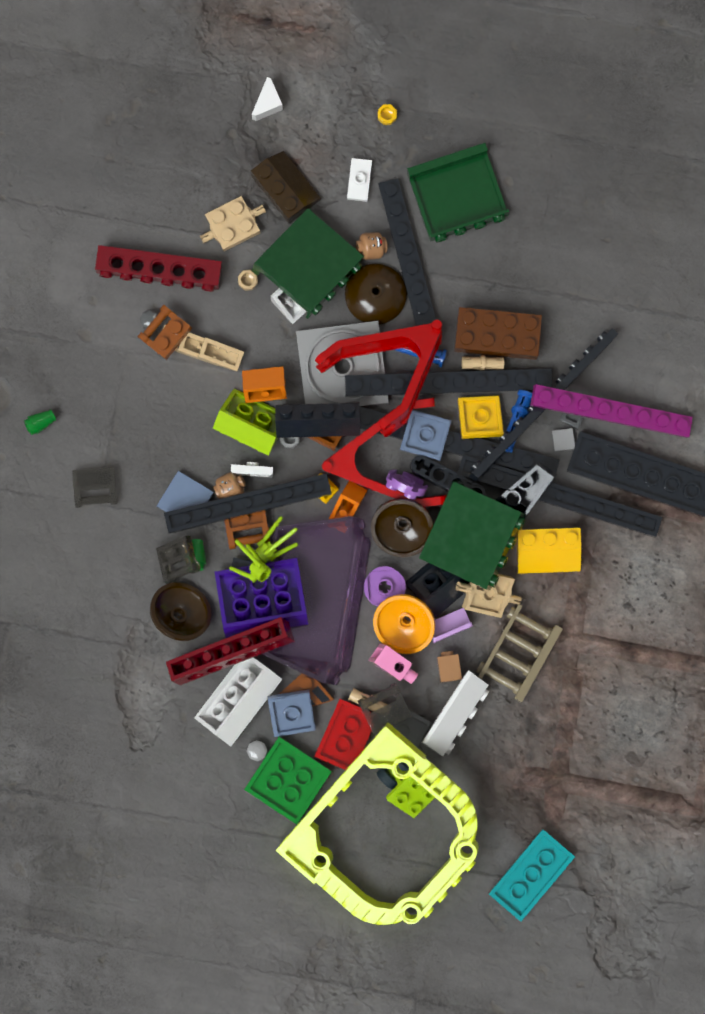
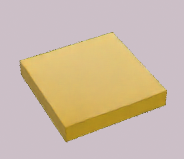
M499 395L458 398L462 439L501 437L504 434Z

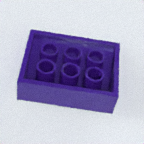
M297 558L265 563L271 569V574L263 582L257 580L253 583L249 578L239 575L230 569L215 571L225 638L280 617L287 620L290 627L308 625ZM250 566L238 568L244 572L251 574V571L249 570Z

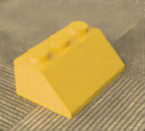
M581 528L517 531L518 574L581 571Z

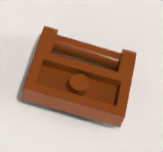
M162 305L159 314L143 333L140 332L137 337L167 360L192 330V327L165 305ZM167 316L171 318L154 341L149 339Z
M265 511L225 520L230 550L236 549V546H238L235 543L236 539L243 545L258 543L269 531ZM262 527V534L234 538L233 532Z

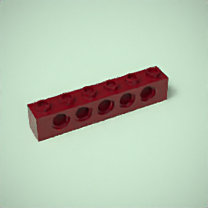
M98 245L95 271L103 278H112L113 275L120 276V279L125 281H132V278L141 279L140 282L148 284L158 281L164 286L181 284V287L186 289H194V286L202 287L204 291L214 292V289H219L223 265L222 261ZM115 260H122L123 265L120 268L112 267ZM137 262L144 264L143 269L140 271L133 270V266ZM157 265L164 267V271L160 274L153 272L154 267ZM177 268L185 270L184 274L180 277L174 275V271ZM196 271H204V278L196 279L194 277Z
M280 617L166 661L171 681L178 685H183L292 643L295 640L289 622Z

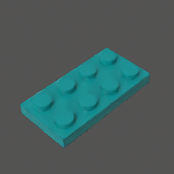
M542 829L488 894L521 922L575 856Z

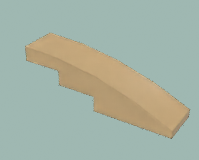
M188 333L175 349L176 352L236 372L244 354L243 351L192 333Z

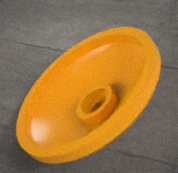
M406 594L390 596L383 600L375 611L373 626L376 636L382 644L387 645L397 653L413 654L428 646L434 636V616L430 608L414 596ZM405 616L409 617L411 621H407Z

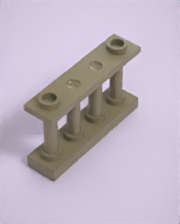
M518 604L516 608L512 606L507 615V618L510 620L487 661H481L476 672L479 673L478 678L480 679L485 674L513 690L512 693L516 694L513 699L521 703L563 629L557 625H554L553 628L542 626L519 613L522 605ZM517 620L543 635V638L546 639L544 645L537 647L509 631L513 622ZM504 638L533 653V656L536 658L533 664L527 665L500 650L499 647ZM494 656L522 671L523 675L526 676L523 682L516 683L489 668Z

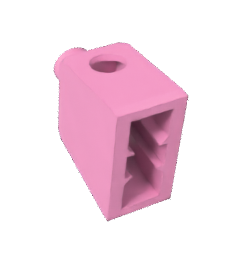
M380 643L368 660L399 681L404 679L412 684L418 676V673L410 668L412 666L411 662L385 644ZM396 663H399L398 670L394 669Z

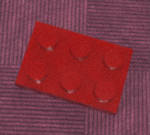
M339 699L314 757L346 770L364 750L378 715Z

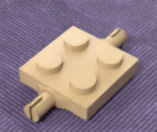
M242 196L205 214L211 231L200 235L203 244L215 238L220 243L223 251H226L260 234L255 217L266 213L263 205L251 210L246 205Z
M502 574L497 575L499 576L498 583L491 590H486L471 582L469 584L457 582L456 585L457 591L466 592L462 605L465 610L499 618L502 617L508 603L521 604L519 601H522V597L512 595V586L515 579Z

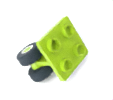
M405 762L398 764L402 771L409 770V766ZM380 768L377 771V776L381 782L392 789L386 796L387 801L412 818H415L435 798L412 777L398 779L393 774L392 769Z

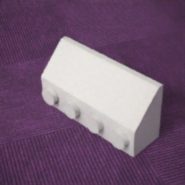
M254 657L237 663L194 718L225 743L232 746L268 699L267 696L272 694L282 679Z
M468 670L421 743L441 756H444L445 753L449 755L455 746L453 740L456 735L461 737L467 727L463 724L467 718H473L478 710L475 707L479 700L483 702L488 695V684Z

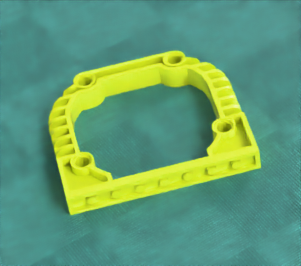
M387 723L282 841L276 851L313 884L317 883L321 886L323 890L329 893L331 897L337 900L352 915L362 921L375 925L396 924L403 920L407 924H415L423 916L427 918L434 910L432 906L436 901L440 903L447 896L446 890L450 886L455 887L462 879L460 875L464 870L468 872L475 865L474 859L479 848L478 842L475 840L478 819L475 807L469 796L431 763L421 750L390 723ZM405 762L409 766V770L402 771L398 764ZM363 764H366L370 769H392L393 774L398 779L412 777L447 807L454 816L459 831L451 843L450 858L419 893H405L395 903L380 902L373 899L343 875L331 863L333 860L332 851L327 847L321 846L319 826L314 822L327 805L331 807L338 800L336 795L340 790L343 792L347 790L352 784L350 779ZM470 846L473 852L467 854L463 852L462 847ZM316 856H324L326 863L318 862ZM409 907L415 908L416 911H417V914H415V915L409 914V913L407 912V908H409Z

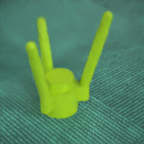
M282 516L276 520L263 539L257 543L259 547L255 551L265 563L269 560L272 562L276 557L298 546L296 542L276 552V548L297 532V528L289 531L273 545L270 541L266 543L282 521Z
M236 539L235 543L253 561L249 567L251 574L232 566L229 569L249 578L253 583L257 580L263 582L268 579L271 569L249 544L245 547Z

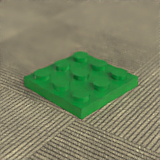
M278 737L244 790L297 825L332 771Z

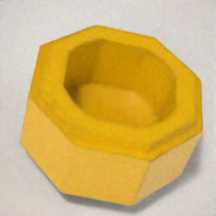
M383 104L378 109V120L383 125H392L397 120V110L391 104Z

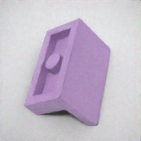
M461 608L435 620L433 643L473 626L465 609Z

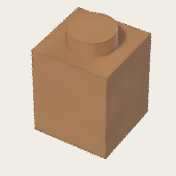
M453 651L442 652L441 657H437L440 683L462 680L459 655H454Z

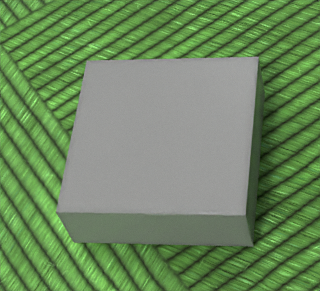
M573 428L552 431L554 452L574 450Z

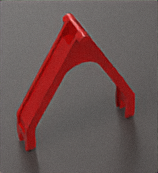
M434 320L430 324L339 340L316 357L315 361L318 363L316 368L323 373L345 358L400 348L411 350L417 354L419 362L401 405L379 423L382 428L380 433L384 437H388L407 423L438 348L442 344V322Z
M434 398L417 400L413 409L435 406ZM387 415L326 459L322 464V469L326 472L395 499H409L399 490H391L385 484L362 476L355 465V453L358 447L382 430L379 423ZM447 496L416 497L413 501L418 502L424 507L443 505Z

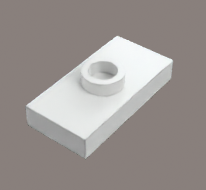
M352 158L347 200L368 201L372 160Z
M247 462L246 465L231 464V472L237 475L273 477V467L259 466V463Z

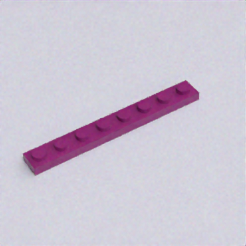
M537 384L533 386L530 406L684 438L690 436L692 417Z

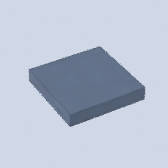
M412 410L400 450L440 461L451 420Z
M178 471L157 504V507L165 512L206 503L209 502L214 492Z
M309 689L267 696L274 737L316 730Z

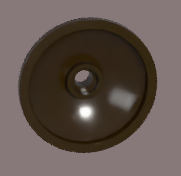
M368 264L362 266L356 274L350 276V280L345 288V301L349 311L356 319L363 323L378 321V324L382 325L392 321L401 313L406 302V286L402 277L394 269L383 264ZM377 288L379 289L380 293L378 295H374L372 293V290Z
M404 498L393 499L382 504L374 513L371 522V534L377 546L387 554L396 557H411L422 552L433 528V520L427 509L416 501ZM405 520L407 523L401 524L400 521Z
M180 582L166 584L156 591L150 603V616L154 625L162 634L178 641L194 640L200 637L210 625L212 613L207 598L201 591L189 584Z

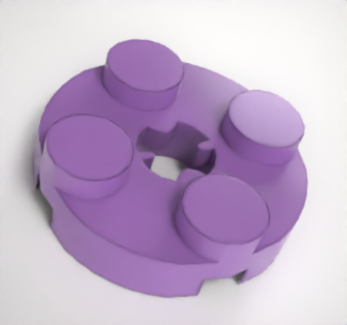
M397 470L389 471L386 478L387 488L394 491L399 490L404 493L405 497L415 500L416 496L425 495L428 486H423L424 481L404 471L402 475L396 474Z
M388 566L375 568L369 573L364 582L365 596L376 607L390 596L405 594L406 590L403 576L394 568ZM381 582H386L387 585L391 586V590H387L388 593H383V590H379V584L382 585Z

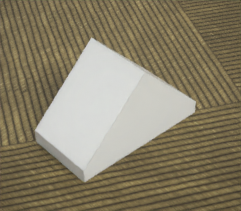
M267 77L252 112V120L255 121L283 110L281 100L269 77Z
M280 288L271 295V302L292 324L307 312Z

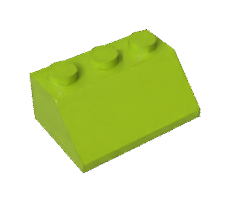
M233 389L219 410L213 429L269 456L278 440L276 437L275 408L263 402L245 403L244 393Z

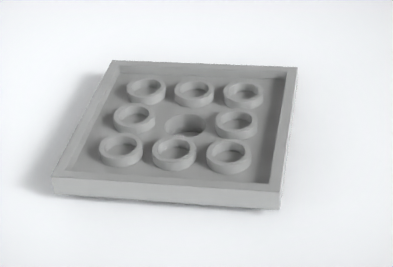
M378 321L296 331L305 404L360 402V407L389 403L388 395L345 397V375L385 374L382 352L345 358L350 364V369L345 374L338 373L335 370V365L321 373L316 368L318 363L315 361L320 353L339 340L380 333Z

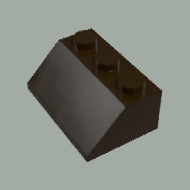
M284 151L266 158L251 170L252 178L288 224L321 200V197Z

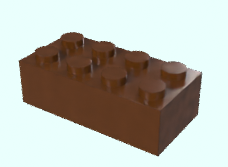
M459 307L454 352L537 360L542 315Z

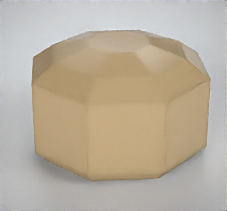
M243 270L238 276L239 286L245 291L253 290L258 285L257 275L252 270Z

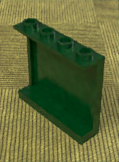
M486 143L407 168V176L430 242L436 241V243L445 241L448 239L447 236L453 234L455 236L463 235L471 228H475V230L487 226L486 223L492 221L500 223L506 220V217L509 215V209H506L487 154Z
M307 209L254 263L252 272L257 276L263 273L308 312L306 315L308 319L312 314L316 316L322 310V304L326 300L328 302L331 301L336 295L335 290L338 287L343 288L350 280L348 277L352 273L356 274L362 268L361 262L364 256L310 209Z
M453 481L419 559L486 590H491L498 583L499 576L497 575L500 568L503 569L508 561L506 555L509 549H513L517 538L515 535L518 529L521 530L526 520L524 518L525 513Z

